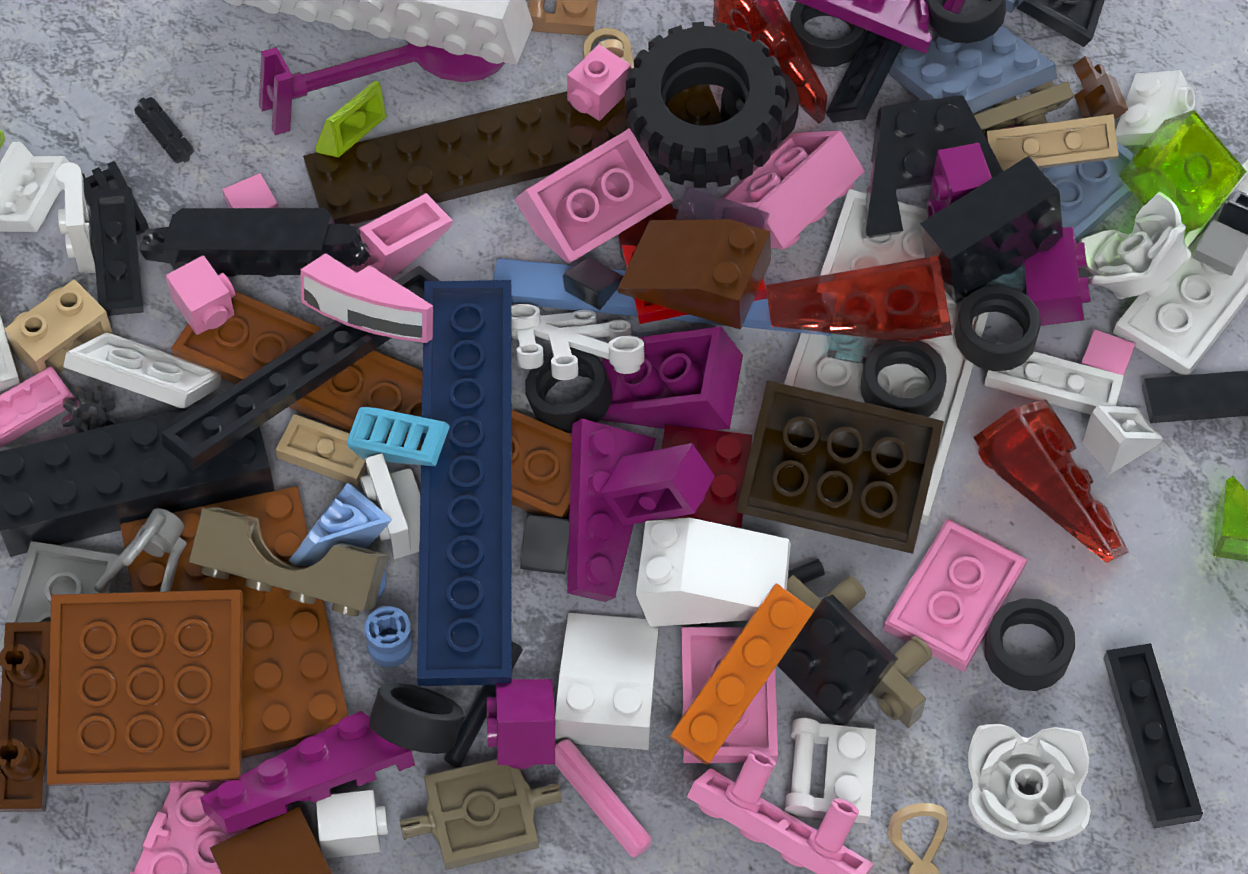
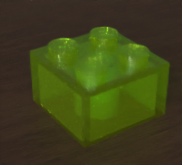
M1195 110L1164 120L1119 174V177L1144 206L1159 191L1169 197L1176 204L1180 212L1181 222L1186 227V233L1204 226L1247 171Z

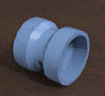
M392 606L374 610L367 617L364 631L371 659L377 665L383 667H397L404 664L410 658L413 651L411 624L408 616L401 609Z

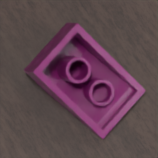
M721 326L638 337L644 342V362L635 373H618L614 370V366L610 364L609 359L602 357V364L612 386V403L606 415L600 420L665 429V424L709 430L730 429L743 354Z

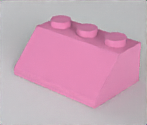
M630 128L527 188L514 199L535 235L567 264H570L674 201Z
M841 131L791 133L778 145L777 149L771 151L770 159L763 167L755 166L751 176L735 184L710 209L719 219H730L770 231L771 248L786 249L798 241L800 238L799 233L808 224L818 221L827 213L826 208L836 198L846 195L849 189L852 190L854 187L853 182L865 170Z

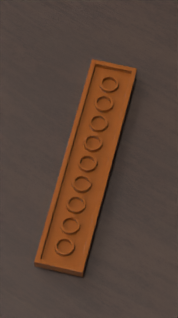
M235 291L236 295L231 298L234 316L227 319L220 327L208 329L199 335H196L190 325L187 324L171 349L174 356L218 372L222 379L238 384L322 328ZM373 350L289 406V408L349 434L360 407L379 408L422 417L423 371ZM512 410V505L537 516L566 519L570 512L572 435L515 410ZM389 430L385 444L387 443L391 430ZM409 432L406 433V436H405V439H404V441H403L402 447H404V444H405V441H406V438H407V435H408ZM421 439L417 447L419 451H421Z

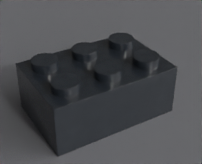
M1027 156L920 223L927 269L956 304L965 299L971 292L987 286V284L1001 275L1015 272L1025 260L1038 252L1050 250L1063 237L1060 191L1032 158Z

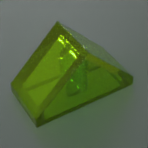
M1232 476L1226 480L1217 501L1213 556L1248 562V491Z

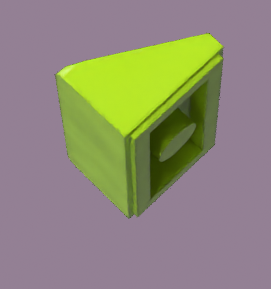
M373 81L326 119L316 144L315 150L317 153L340 157L387 118L380 81Z

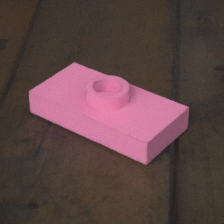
M52 366L0 395V448L65 411L66 409L62 404L63 399L74 400V396Z

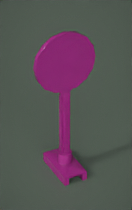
M407 41L408 45L302 75L300 72L291 74L278 48L275 47L261 51L259 107L262 112L273 109L272 131L274 135H279L290 131L292 100L305 97L310 91L412 62H417L424 70L441 79L457 82L477 81L497 73L505 62L495 64L486 61L482 57L465 53L463 55H455L442 48L429 45L419 47Z

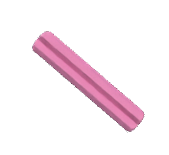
M564 739L555 745V765L631 857H637L651 846V836L572 741Z

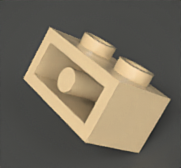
M75 279L64 287L53 290L44 301L30 311L19 314L10 325L4 328L13 353L34 375L50 366L53 367L57 374L65 369L63 366L67 352L106 332L113 334L107 312Z

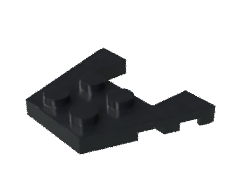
M963 95L886 105L878 109L871 162L873 163L870 186L867 187L865 202L867 203L866 217L861 231L862 239L894 235L903 231L896 190L931 185L938 150L979 143L992 178L1003 172Z

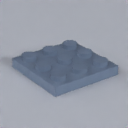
M1003 25L995 34L982 41L968 44L956 43L939 36L936 40L931 41L927 54L908 48L900 55H897L888 73L921 101L963 95L972 113L1057 79L1056 64Z

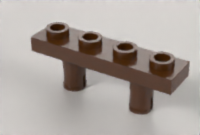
M5 622L4 648L0 652V665L2 666L0 701V812H46L51 622Z

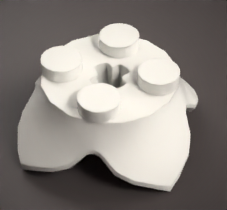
M1159 191L1136 215L1134 230L1131 234L1107 230L1079 239V243H1085L1088 265L1086 270L1093 275L1088 279L1089 284L1102 286L1112 291L1117 299H1124L1144 293L1149 297H1155L1167 290L1170 285L1168 279L1191 257V252L1184 242L1186 227L1181 222V215L1176 204Z
M986 724L978 726L968 751V769L972 779V790L968 795V807L975 822L982 829L999 838L1013 840L1022 845L1030 844L1033 841L1059 842L1075 837L1083 832L1088 825L1091 810L1089 801L1081 794V786L1088 774L1089 755L1082 732L1054 727L1042 729L1032 737L1024 738L1012 727L1006 725ZM1018 784L1023 788L1027 784L1035 789L1033 795L1021 793L1018 790Z

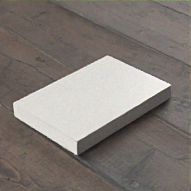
M107 332L67 352L63 366L64 368L182 409L187 408L220 387L221 375L218 372Z

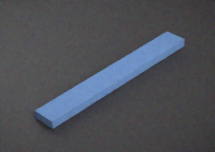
M497 259L493 280H511L512 304H530L570 310L585 309L599 313L637 316L633 297L619 294L618 289L601 310L566 292L563 275L573 265ZM613 270L622 276H624L626 272L623 270ZM766 285L767 299L752 303L742 326L831 336L836 292ZM690 314L668 319L723 325Z

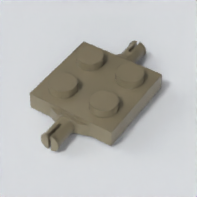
M497 759L424 776L429 799L427 814L404 820L400 819L399 821L404 840L432 833L433 838L440 846L445 870L539 848L534 825L535 808L559 802L562 803V796L558 782L530 790V786L522 777L520 769L512 768L508 765H497Z

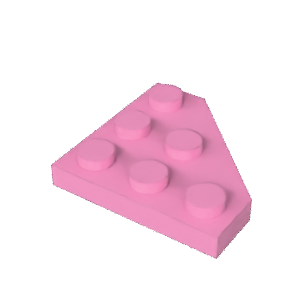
M225 782L170 783L168 796L161 811H157L142 845L143 852L134 872H130V874H221L210 851V847L256 827V824L227 834L204 813L200 797L217 789Z

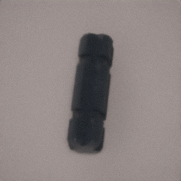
M153 97L141 98L134 109L137 117L145 124V127L173 162L178 164L182 161L184 163L189 161L190 156L194 152L191 143L186 137H183V133Z

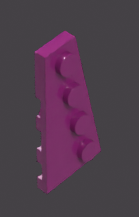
M580 419L572 424L567 594L602 602L616 598L634 524L624 526L601 492L622 457L653 451L656 438L585 419Z
M359 711L343 718L339 723L315 736L304 739L300 744L280 755L263 761L256 768L241 775L240 780H231L221 784L217 789L200 797L204 813L227 834L287 813L288 804L297 800L312 801L314 803L331 797L329 789L355 780L357 786H361L377 780L375 772L396 765L397 769L402 771L415 766L412 750L390 743L378 736L370 728V717L363 711Z

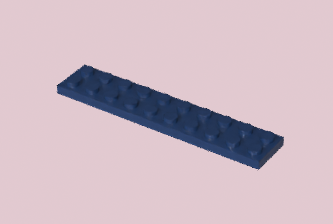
M511 280L424 281V300L433 305V339L423 343L422 417L446 422L450 427L436 466L421 465L418 686H467L512 683ZM422 433L421 448L427 433Z

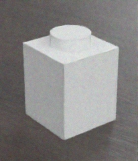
M374 790L333 794L331 797L316 802L319 842L325 859L381 852L379 835L388 834L387 814L385 806H376Z

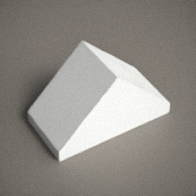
M1098 405L1091 413L1082 443L1110 475L1153 449L1164 439L1136 407Z

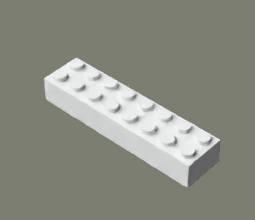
M224 0L236 6L246 4L259 7L271 14L281 12L295 15L307 22L317 20L331 23L343 30H351L352 28L370 32L379 38L393 37L407 40L409 43L419 47L426 45L438 47L455 55H463L464 53L474 55L495 64L505 62L517 65L533 26L526 0Z

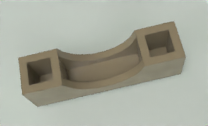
M219 507L202 508L189 562L203 566L201 573L207 576L229 579V575L233 574L246 578L245 586L271 592L273 586L289 590L288 598L292 600L315 604L317 598L333 603L331 610L349 616H359L360 611L364 612L375 608L388 555L348 543L333 545L324 558L310 567L291 566L279 560L268 549L261 534L259 518Z

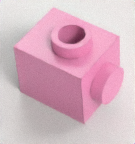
M598 44L567 75V100L579 112L588 113L600 121L625 96L626 78L631 65Z
M204 255L165 275L171 299L196 335L208 329L220 327L227 319L235 315L231 298L236 294L230 280L224 273L217 275Z

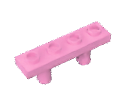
M753 750L749 753L736 782L710 768L694 781L687 798L696 802L705 814L714 818H723L739 828L743 836L754 842H763L780 852L781 857L794 866L806 867L816 874H870L874 863L843 846L859 813V810L850 802L839 798L834 799L817 831L760 797L776 764L773 758L763 752Z

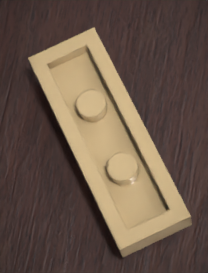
M1114 114L987 131L988 143L1003 171L1027 156H1030L1040 169L1118 159L1119 157Z

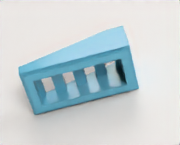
M360 407L350 431L347 445L363 460L367 457L383 453L385 462L436 466L450 426L443 421L379 408ZM389 430H391L387 443L385 444ZM409 432L408 435H407V438H406L404 447H402V444H403V441H404V439H405L406 433ZM422 433H427L421 451L417 450Z

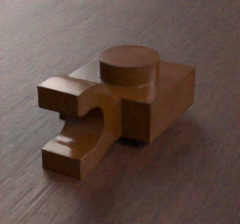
M1086 56L1073 64V68L1084 88L1074 95L1083 118L1114 114L1115 120L1128 111L1116 78L1106 73L1103 65L1097 64L1093 67L1090 58Z

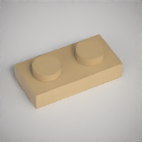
M296 414L293 415L275 449L277 459L356 487L361 482L360 477H363L367 470L366 461L347 445L349 433Z

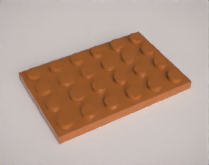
M298 486L174 512L173 514L184 523L185 528L180 538L186 541L187 545L179 557L171 591L241 590L243 592L242 758L294 747L304 739L315 736L347 717V707L323 600L316 598L315 604L295 601L288 598L289 590L273 586L271 592L253 589L245 586L246 578L233 574L229 575V579L207 576L201 573L203 566L189 562L202 508L219 507L259 518L261 534L268 549L282 562L295 566L289 562V559L308 534ZM148 518L120 524L124 549L135 538L141 526L145 524ZM142 550L128 566L132 592H160L170 553H164L162 557H155ZM295 566V567H303V568H306V567H310V566Z

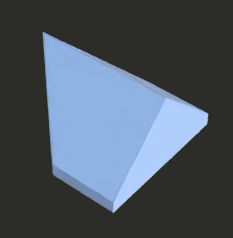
M347 483L327 506L289 559V562L295 566H312L324 558L333 545L348 543L367 549L392 519L355 487Z

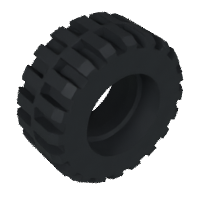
M704 21L692 22V27L683 29L681 25L668 29L667 37L663 38L661 35H657L649 41V52L644 49L641 50L633 60L634 68L628 71L625 105L627 130L631 129L657 174L663 176L667 172L670 174V181L683 185L685 180L694 182V188H706V183L717 182L718 187L731 185V178L738 176L740 180L751 176L753 174V165L763 167L770 159L771 151L777 149L780 143L785 120V79L781 77V66L777 58L769 57V48L761 40H756L753 43L751 41V33L741 28L734 32L729 30V24L716 22L715 27L704 26ZM703 84L726 88L737 95L744 103L743 108L734 117L723 123L710 126H699L684 122L673 115L666 106L682 90Z

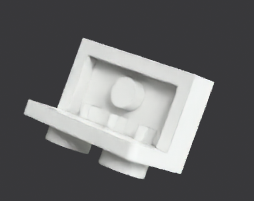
M1181 70L1136 73L1126 100L1128 111L1121 115L1116 129L1117 142L1123 146L1158 144L1165 158H1175L1179 143L1185 137V125L1189 113L1195 106L1194 90L1188 85Z
M22 142L11 143L0 162V232H38L55 199L62 191L58 185L55 173L61 164L69 162L65 156H33Z
M383 453L365 458L367 476L360 477L365 497L371 502L375 501L376 506L392 519L388 526L379 534L380 541L388 540L394 559L419 552L420 492L412 470L404 469L389 474Z

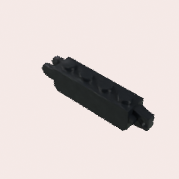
M182 208L172 215L169 227L145 230L139 249L145 260L170 263L174 270L204 255L217 275L224 273L227 277L237 275H261L264 277L301 275L300 269L325 253L346 267H351L352 265H355V267L357 265L361 266L371 257L367 244H364L361 239L359 228L355 227V225L351 226V224L348 226L346 224H335L332 216L325 208Z

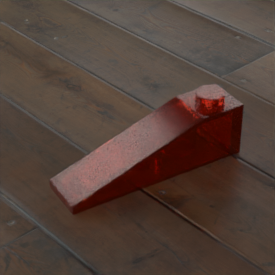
M714 0L712 24L716 25V22L729 24V30L734 32L741 28L751 33V41L753 43L756 40H761L769 48V57L777 58L781 66V72L788 75L797 86L800 98L799 106L818 124L825 120L828 95L779 1Z
M939 256L766 285L772 327L902 342L952 335Z
M1047 400L1015 407L973 437L979 446V456L986 466L994 469L998 476L1104 562L1109 563L1129 553L1107 507L1102 502L1094 500L1091 496V484L1094 481L1088 470H1081L1075 464L1070 453L1077 447Z

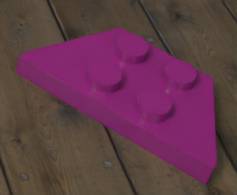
M795 0L927 54L929 51L932 37L931 33H928L927 20L929 12L928 4L925 0Z

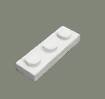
M996 341V344H998V345L1005 344V343H1001V342H997V341ZM1034 351L1024 364L1012 370H988L984 386L1091 415L1098 405L1116 406L1124 375Z

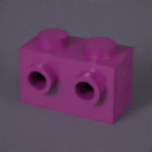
M979 143L937 151L929 201L927 202L928 217H931L992 179Z
M1073 226L1062 228L1063 237L1059 239L1053 248L1046 252H1038L1024 261L1027 296L1030 297L1039 310L1041 326L1085 320L1083 303L1091 302L1088 277H1080V269L1088 268L1085 243H1076Z
M690 443L622 457L601 494L622 524L626 526L645 521L695 514L715 476L694 445Z
M512 679V683H496V697H487L488 747H497V765H508L516 769H526L533 765L555 764V709L552 679Z

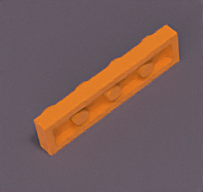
M779 584L773 585L668 738L705 765L709 764L815 610Z

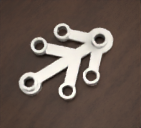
M518 304L512 306V338L518 340L519 343L517 348V364L521 368L534 369L542 366L544 363L543 347L536 344V336L549 340L553 353V358L551 359L552 376L558 380H571L578 376V359L572 355L570 347L609 359L610 364L614 366V370L622 374L637 372L640 369V365L644 362V342L638 337L631 336V324L627 321L613 320L608 323L597 324L596 313L592 310L584 309L573 313L541 316L539 308L534 305ZM605 337L606 342L594 338Z

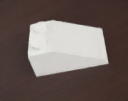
M694 518L645 521L636 596L649 626L750 620L773 585L777 583L787 590L791 546L789 539Z
M568 613L556 702L555 743L568 739L573 744L649 749L659 626L650 627L647 619Z

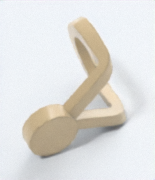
M602 28L589 34L585 40L583 59L591 52L595 41L604 37H612L614 39L604 40L599 45L629 63L631 69L634 68L632 46L629 38L623 32L614 28Z
M933 803L908 805L895 812L889 821L887 837L892 845L912 865L909 874H940L938 868L932 863L945 837L948 826L947 812L940 805ZM931 816L938 820L937 830L923 860H921L902 840L901 826L905 821L913 817Z

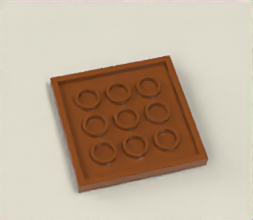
M241 590L51 595L46 784L49 786L227 782L240 780L242 775L243 592Z

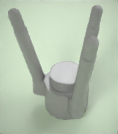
M154 509L145 524L141 526L135 538L95 584V591L101 592L123 566H129L142 550L155 557H162L164 553H170L160 592L171 591L179 557L187 545L186 541L180 538L185 528L184 523L167 510Z

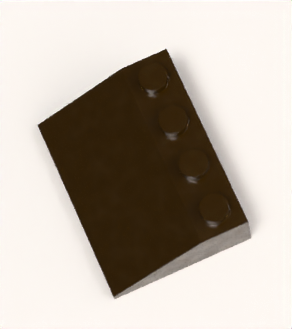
M767 380L736 512L913 554L944 421Z

